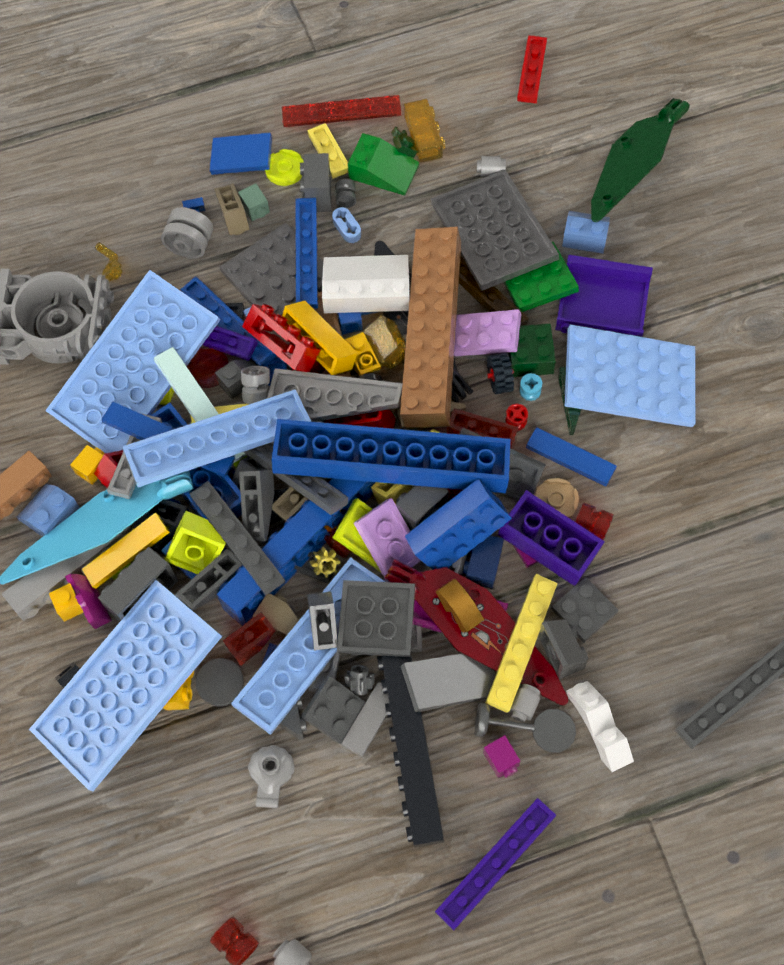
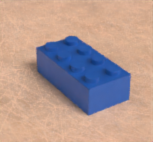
M477 479L406 534L405 538L414 555L432 570L449 568L512 518L500 499Z

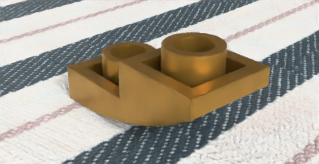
M452 579L436 590L445 611L452 612L461 632H468L484 620L471 597L456 579Z

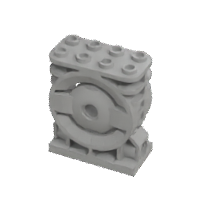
M1 269L0 364L9 365L10 359L23 360L31 353L42 361L56 364L68 363L80 358L83 360L107 328L108 321H111L110 303L114 302V292L110 290L109 280L104 275H98L97 281H94L91 274H86L84 280H82L79 275L59 271L43 273L32 278L30 275H12L10 269ZM76 299L79 300L78 306L86 312L85 318L81 310L76 306ZM35 324L37 332L41 338L36 337L35 335Z

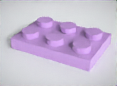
M507 310L457 315L454 356L517 352L521 321L520 311Z
M392 498L386 499L354 522L356 529L384 577L388 574L394 559L411 568L421 561L414 555L405 538V535L410 530Z

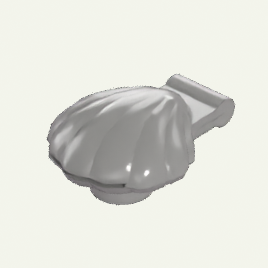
M270 745L262 747L255 752L248 764L249 775L258 784L256 807L278 808L280 788L291 779L295 771L292 756L284 748Z

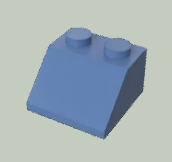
M569 211L562 247L603 254L610 217H604L599 222H593L591 214Z
M45 484L16 518L43 537L80 509L72 496L59 487Z

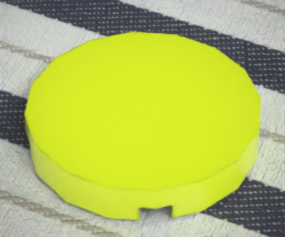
M279 150V152L271 154L270 170H265L266 176L276 185H293L302 178L300 163H304L300 154L293 150Z

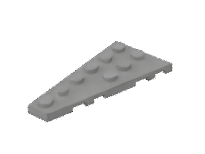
M275 369L267 398L296 389L311 422L399 408L403 383Z

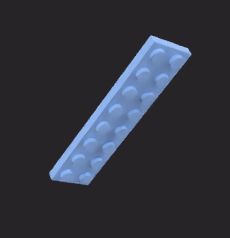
M295 389L122 447L137 487H141L274 442L277 419L311 422Z
M352 558L347 561L323 591L332 593L337 639L343 580L385 582ZM309 609L232 702L234 708L270 735L337 652V648L314 651Z

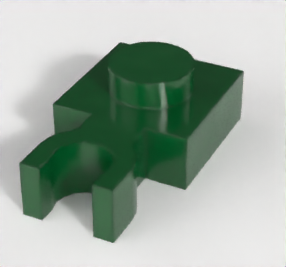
M395 126L391 134L394 137L392 140L397 151L414 158L418 153L414 140L407 136L406 130L400 132L398 127Z

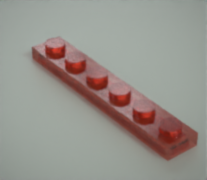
M399 95L282 106L284 127L401 116Z

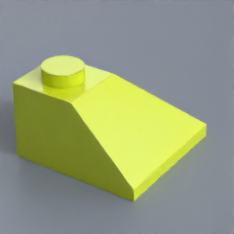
M185 511L164 560L199 574L221 554L226 542L207 519Z

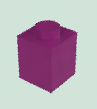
M505 735L484 747L483 754L497 778L503 775L507 778L518 771L517 767L520 765V759Z

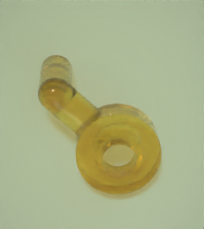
M98 242L95 249L109 258V262L105 266L102 275L109 281L117 280L122 274V265L118 262V255Z

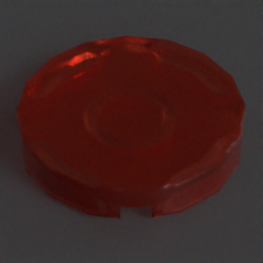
M201 348L188 363L187 368L201 388H212L219 385L215 372L229 362L223 352L212 348Z

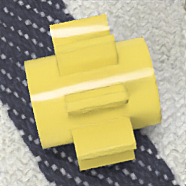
M322 547V550L313 552L315 556L314 560L310 561L312 567H315L314 572L316 575L322 572L328 578V574L337 573L336 565L340 564V560L335 557L336 552L333 549L328 552L325 547Z

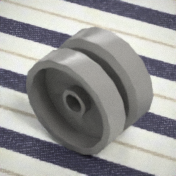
M185 207L175 208L170 213L167 225L161 236V241L174 254L185 258L198 259L205 253L214 229L213 224L205 215L196 210Z

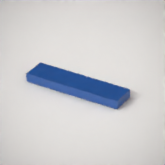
M537 427L526 444L527 449L607 487L617 467Z

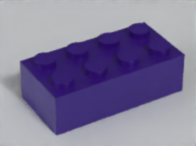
M527 490L509 513L512 519L505 523L498 532V535L573 586H576L605 542Z

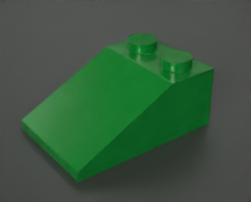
M362 133L348 162L349 179L405 196L419 167V162L410 156L398 152L396 147L382 138Z

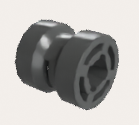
M342 179L336 182V204L344 208L353 207L356 204L354 181Z

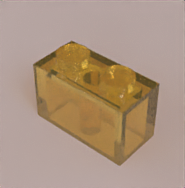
M380 315L363 331L380 366L393 369L405 358L406 343L395 321Z

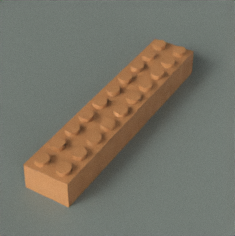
M458 227L415 230L400 416L405 428L443 427L450 424L461 239Z

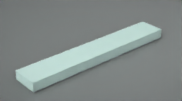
M173 347L154 357L155 363L195 422L219 415ZM241 452L234 455V462L245 457L246 454Z

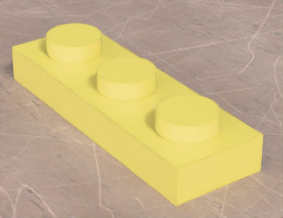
M326 123L307 130L308 136L317 152L329 154L332 179L348 173V161Z

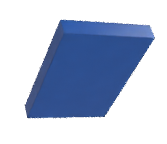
M271 133L213 138L210 161L211 175L270 170Z

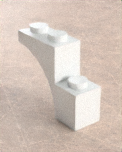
M588 681L578 683L573 688L567 690L568 698L584 720L598 749L601 760L610 771L614 772L634 762L627 738L615 726L609 704Z

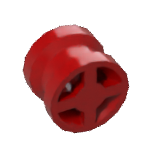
M512 404L506 411V426L513 431L524 429L527 425L528 410L522 404Z

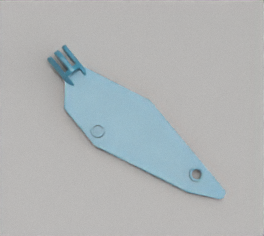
M189 470L141 487H137L136 484L130 499L108 494L107 490L100 492L21 553L0 576V584L9 583L108 543L162 500L170 499L192 490L193 486Z

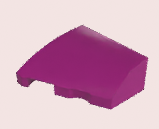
M71 573L65 576L67 582L72 585L75 591V597L88 623L94 629L112 621L107 609L98 599L100 596L98 588L92 587L86 576Z

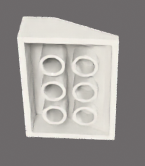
M408 255L324 257L322 276L324 313L409 311Z

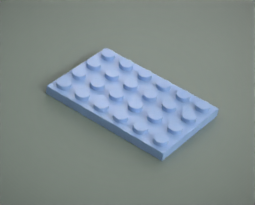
M570 325L567 332L565 407L693 427L695 425V346Z

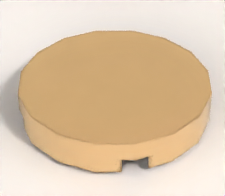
M551 478L545 480L537 487L534 495L568 518H571L577 511L579 503L578 491L567 480Z

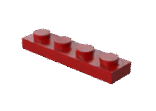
M528 35L517 101L537 104L547 37Z

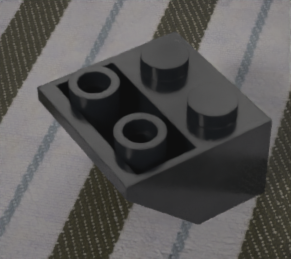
M167 499L162 500L137 519L133 524V529L154 513H157L170 531V533L150 547L152 550L161 552L173 539L185 511L189 512L187 506Z

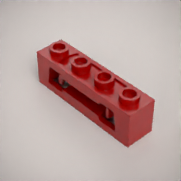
M252 304L242 327L292 369L310 372L321 349L314 345L315 341L307 336H303L300 333L301 330L296 326L288 324V320L282 315L276 314L273 307L267 304H262V306ZM274 330L277 334H279V335H280L282 338H284L286 341L292 342V343H294L295 345H292V344L288 345L286 342H284V341H283L280 337H278L276 334H270L268 331L272 332V331Z

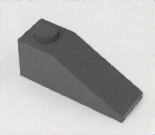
M272 469L239 472L243 526L255 542L267 541L274 498Z
M227 548L180 589L175 596L194 611L216 598L220 586L226 581L229 582L242 564Z

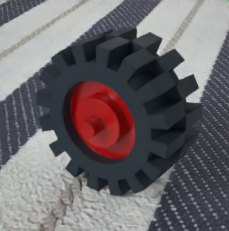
M507 353L490 355L487 359V377L491 382V388L495 395L514 390V376L512 375L514 371L511 369V362H509L510 358Z

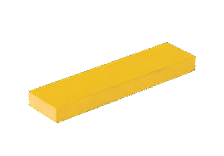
M154 513L82 568V571L91 586L96 589L132 562L140 552L153 546L170 531L161 517Z

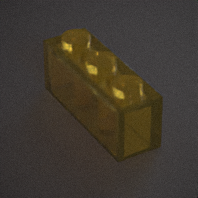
M427 99L405 103L404 118L410 136L418 150L417 157L419 163L443 158L445 141L443 137L439 136L440 127L438 121H434L435 112L433 106H429Z

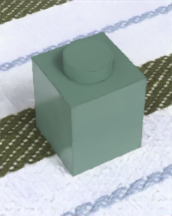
M256 183L238 191L244 210L251 221L262 218L270 213L268 201Z

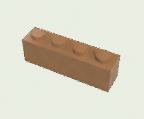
M27 451L0 474V520L9 516L14 511V508L21 502L28 500L35 490L44 486L49 478L52 477L46 466L30 451Z

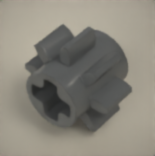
M355 665L351 667V671H347L345 687H350V691L355 695H364L368 693V689H372L374 673H369L367 666Z

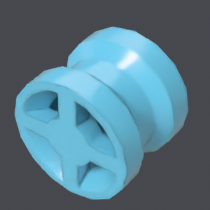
M532 373L524 375L521 379L519 390L521 397L528 401L539 398L542 389L541 378Z

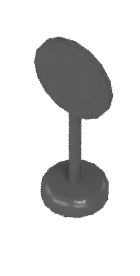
M479 702L474 728L476 737H484L487 733L488 724L533 730V737L537 745L550 753H560L568 749L574 742L576 735L575 724L566 712L559 709H547L537 716L534 724L489 718L490 709L487 704Z

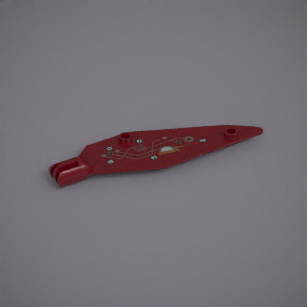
M394 559L384 580L390 583L415 584V601L455 649L498 671L516 623L488 589L446 567L419 572ZM452 579H456L465 589L484 618L481 623L468 632H461L452 612L445 611L436 593V590ZM534 646L520 684L531 685L537 688L543 697L561 706L568 703V696L554 668ZM536 677L542 680V684L537 683Z

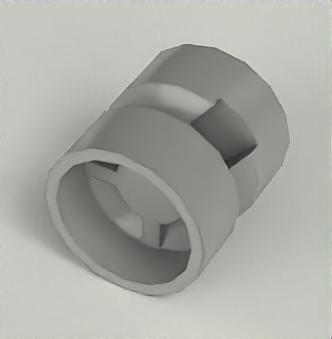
M250 366L241 370V382L244 385L242 388L244 403L252 404L267 399L270 389L268 385L270 383L269 368Z

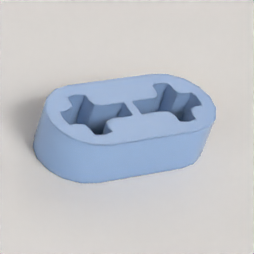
M344 207L335 209L332 213L333 224L343 239L348 243L359 241L361 238V228L351 212ZM348 228H350L352 232H355V234H352L351 232L348 233Z

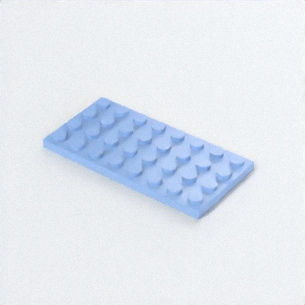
M149 270L45 411L92 445L101 449L104 453L123 450L122 446L127 444L130 435L102 423V417L112 401L138 413L151 415L171 388V385L155 363L154 357L173 347L187 366L219 323L220 318Z
M155 580L29 730L88 790L94 791L221 639L222 635L181 602L159 581Z

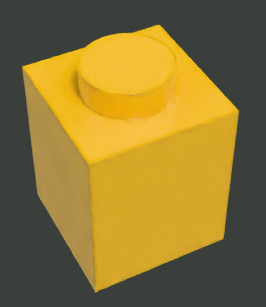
M86 445L70 466L76 475L93 485L98 479L94 472L105 453L97 447L93 449Z
M70 583L49 593L57 614L64 622L83 613Z

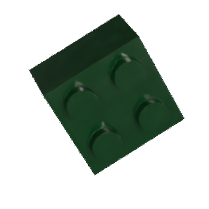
M551 324L520 326L517 352H508L514 377H522L530 373L536 375L554 374L556 359Z

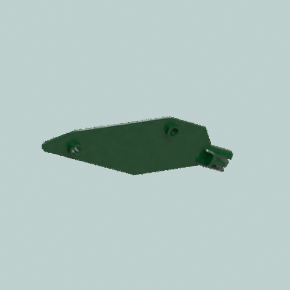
M672 98L659 111L658 115L636 121L612 144L591 200V219L593 222L601 221L662 160L674 124L689 110L690 105L688 102Z

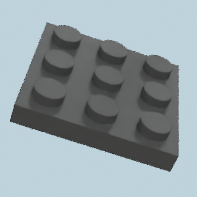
M343 580L337 652L411 657L415 584Z

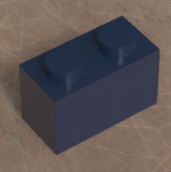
M488 536L483 542L468 552L472 554L470 561H465L463 574L467 575V579L482 587L494 588L503 549V538Z

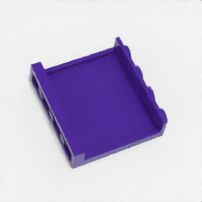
M568 255L567 266L579 286V292L561 298L555 330L567 334L568 327L575 325L642 337L653 267Z

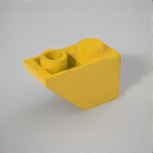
M364 332L345 339L358 352L353 365V370L356 373L363 375L381 369Z

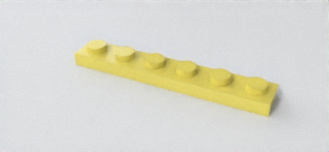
M538 574L533 577L486 699V704L506 713L510 711L558 583Z

